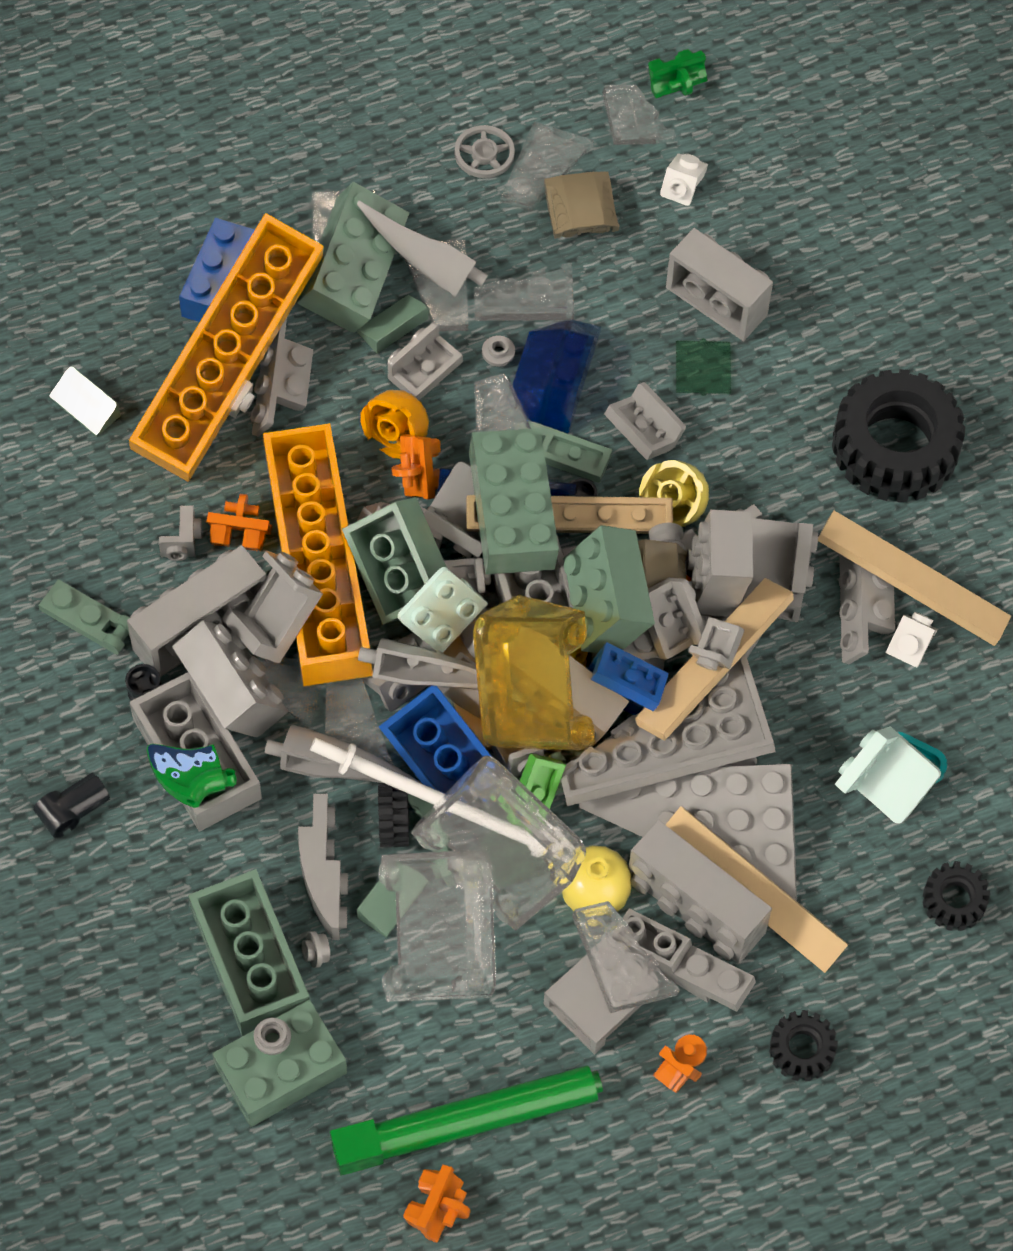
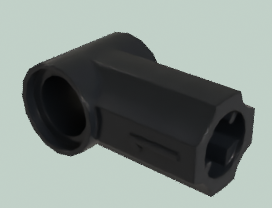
M92 772L61 793L53 791L44 795L35 804L33 810L54 838H61L64 836V831L69 828L71 831L75 829L82 817L109 801L110 796L102 781Z

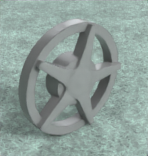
M488 125L474 126L464 131L458 137L454 151L459 167L469 176L472 175L478 178H492L503 174L512 165L515 154L514 144L510 136L503 130ZM481 133V139L475 141L472 146L462 144L468 137ZM486 133L500 137L506 144L496 145L494 141L486 138ZM509 149L508 159L503 165H500L496 160L497 153ZM460 151L472 154L474 161L470 166L463 161ZM488 164L494 168L492 170L477 169L480 165Z

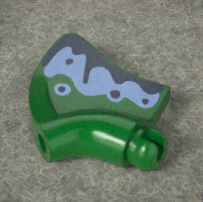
M150 744L147 747L149 763L155 777L171 796L185 805L198 808L206 796L224 791L225 787H234L237 784L233 768L222 770L214 745L196 749H181L160 744Z

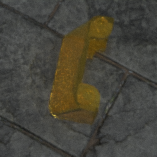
M517 595L478 617L473 629L482 735L487 744L511 749L580 751L595 743V729L591 718L582 714L574 716L569 654L579 649L587 637L585 611Z

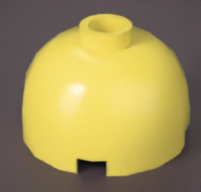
M668 460L653 465L646 472L640 484L639 497L672 498L673 523L685 527L697 521L705 512L709 501V487L704 475L695 466L680 460Z
M592 845L579 849L569 857L562 870L560 888L564 901L574 912L586 918L614 915L625 906L631 893V873L627 862L618 852L605 846Z

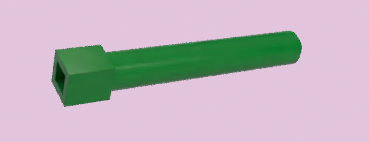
M586 1065L382 1122L374 1123V1120L371 1119L330 1131L331 1144L340 1176L382 1165L385 1159L598 1101L597 1093L603 1092V1087L598 1071L591 1072L590 1067Z

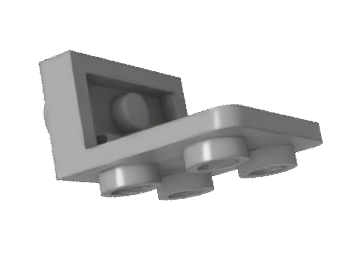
M460 461L452 469L432 504L426 509L424 516L433 537L441 540L444 536L455 543L453 548L468 558H471L472 554L479 557L482 553L480 532L466 531L467 495H474L471 466Z
M752 518L754 577L750 586L757 587L764 578H767L794 593H805L806 587H812L814 567L808 566L810 552L816 553L818 532H813V524Z

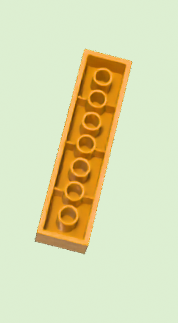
M267 213L264 214L130 437L129 446L131 450L185 481H190L230 414L235 400L246 382L252 377L323 258V245Z
M329 423L263 433L281 551L294 557L298 561L297 567L310 574L315 579L313 584L323 593L296 636L303 686L373 676L372 664L358 661L360 647L370 649L355 560L342 531L343 528L348 526L331 425Z

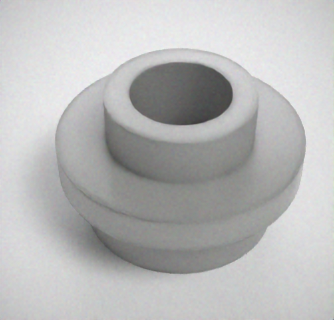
M492 336L484 342L482 356L492 366H505L513 360L515 346L507 337ZM495 347H502L504 350L496 352L493 349Z
M315 931L308 932L306 940L302 941L303 958L306 962L310 961L313 968L321 967L322 963L329 962L330 947L327 936L324 933L317 934Z
M278 1018L264 1019L254 1030L256 1047L268 1055L282 1053L291 1042L289 1026ZM269 1033H277L280 1036L276 1042H268L266 1040V1036Z

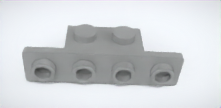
M287 318L259 363L261 365L260 375L254 387V391L257 393L256 405L252 410L250 418L251 422H253L252 435L257 437L273 425L276 403L297 411H302L307 405L313 349L285 339Z
M839 554L840 646L842 649V662L851 664L868 654V630L887 635L895 631L894 586Z

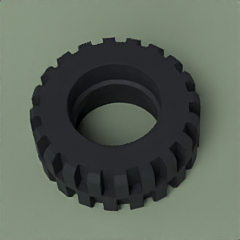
M891 369L880 371L878 377L870 374L862 378L861 385L856 383L848 390L847 396L843 397L839 406L832 442L833 453L837 455L836 464L839 470L843 471L846 469L845 478L852 485L858 482L860 484V491L867 495L871 491L877 493V499L887 501L888 497H896V502H907L909 496H914L915 500L925 498L928 489L931 493H935L942 488L943 482L950 479L958 463L965 437L962 409L956 408V398L952 393L946 394L944 392V385L937 380L932 383L928 380L929 376L920 372L917 376L909 374L910 370L899 369V373H892ZM896 418L906 420L921 429L929 443L925 447L912 452L892 451L876 442L871 436L868 427L883 419Z

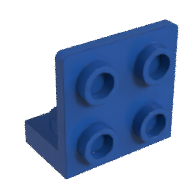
M608 642L603 645L587 667L593 673L592 681L620 694L629 701L623 710L632 715L640 713L643 707L651 711L657 708L669 674Z

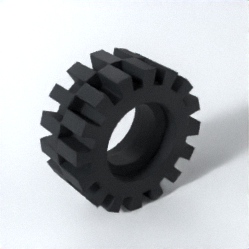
M378 783L380 847H409L408 793L385 783Z
M954 861L952 867L947 862L942 864L940 870L938 868L933 870L931 877L929 876L922 896L924 897L923 907L928 909L926 914L929 919L934 917L936 919L934 924L939 927L942 923L946 924V930L952 931L953 927H958V931H963L968 925L970 928L975 926L976 922L980 921L984 916L990 898V890H987L989 883L987 879L981 880L983 873L979 869L973 873L971 871L973 865L968 863L965 868H961V862ZM952 885L960 886L967 891L970 901L962 908L951 907L943 899V890Z
M802 1010L801 1015H797L796 1011L789 1013L787 1019L785 1016L779 1020L778 1026H775L770 1040L769 1053L770 1057L774 1059L773 1065L775 1068L780 1067L782 1069L781 1074L785 1077L790 1074L793 1076L792 1080L798 1081L799 1078H804L805 1082L811 1081L814 1076L817 1079L820 1078L825 1070L828 1071L836 1055L838 1040L835 1041V1029H829L830 1022L827 1019L823 1022L819 1020L820 1014L815 1012L814 1016L811 1017L808 1016V1010ZM799 1034L808 1035L815 1040L817 1052L810 1058H799L791 1052L789 1047L790 1040Z

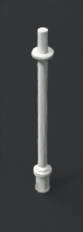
M315 738L311 745L310 751L340 764L338 773L343 775L351 768L528 846L532 856L538 858L541 855L565 866L569 857L560 854V852L563 851L569 855L577 852V846L549 836V831L541 829L540 831L531 832L355 755V744L351 743L347 750Z

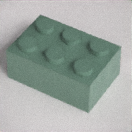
M416 497L394 502L342 529L383 625L399 620L398 613L440 568L446 567Z
M600 525L563 558L581 651L598 653L606 642L624 650L655 624L636 530Z
M310 1000L277 1017L283 1020L291 1031V1042L282 1053L268 1055L261 1052L254 1042V1030L212 1053L216 1070L250 1128L347 1074L346 1059ZM269 1033L266 1036V1040L268 1042H276L280 1036L277 1033Z

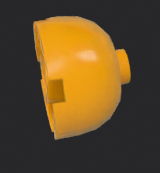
M387 390L372 398L362 409L361 426L368 440L373 437L386 446V448L379 449L391 458L400 459V436L409 434L426 437L429 428V418L426 409L414 395L404 390ZM388 441H396L397 443L393 444Z

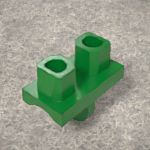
M686 49L678 52L675 59L664 62L660 58L650 61L648 68L651 90L654 97L659 98L679 90L684 96L693 93L694 85L708 81L705 70L706 56L703 51L700 50L693 53Z

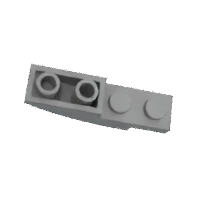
M313 794V827H298L302 875L308 897L319 921L332 940H340V928H347V907H341V895H348V873H341V860H334L335 841L328 840V828H335V807H329L328 794Z
M630 908L610 936L614 943H622L629 950L632 957L707 1003L711 998L737 1012L756 983L753 975L692 946L690 938Z

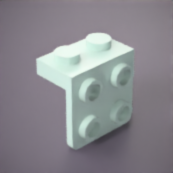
M442 567L398 613V619L437 652L440 650L443 653L488 603L465 579H459L448 568Z
M891 726L878 731L871 730L861 741L859 746L863 749L857 757H850L839 769L838 772L842 776L835 785L845 794L857 789L893 822L902 823L940 778L941 771Z

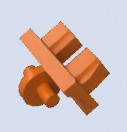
M409 434L400 436L401 464L391 468L392 475L402 477L405 496H418L427 500L435 498V490L443 486V474L439 469L433 468L432 461L433 457L441 453L440 440Z
M240 494L238 503L225 502L224 511L236 513V516L208 512L206 521L211 526L210 543L212 545L230 547L232 530L244 531L242 546L246 550L259 552L263 548L266 535H271L272 525L269 524L268 520L246 517V514L258 516L260 506L248 504V494Z
M688 1034L677 1041L675 1051L665 1045L659 1053L665 1061L653 1076L675 1093L681 1089L688 1078L696 1082L702 1073L694 1067L704 1062L707 1056L706 1043L702 1038Z
M443 1164L440 1171L423 1170L418 1188L422 1193L429 1194L424 1205L411 1201L403 1215L409 1225L420 1230L426 1239L436 1243L444 1226L452 1228L456 1218L468 1219L471 1213L470 1208L463 1204L467 1195L464 1190H461L464 1182L453 1173V1167Z

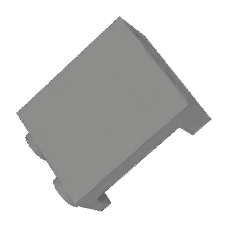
M266 550L262 557L271 565L272 569L245 613L228 608L222 620L253 655L280 664L323 593L313 584L315 579L297 567L298 561L294 557L282 551L278 555Z
M608 936L544 993V1005L594 1055L605 1045L606 1038L648 999L652 1002L657 997L659 987L654 974L644 966L640 968L631 959L632 955L629 950L620 942L614 943Z

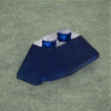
M568 319L529 331L512 385V391L529 421L569 434L600 335L601 326Z

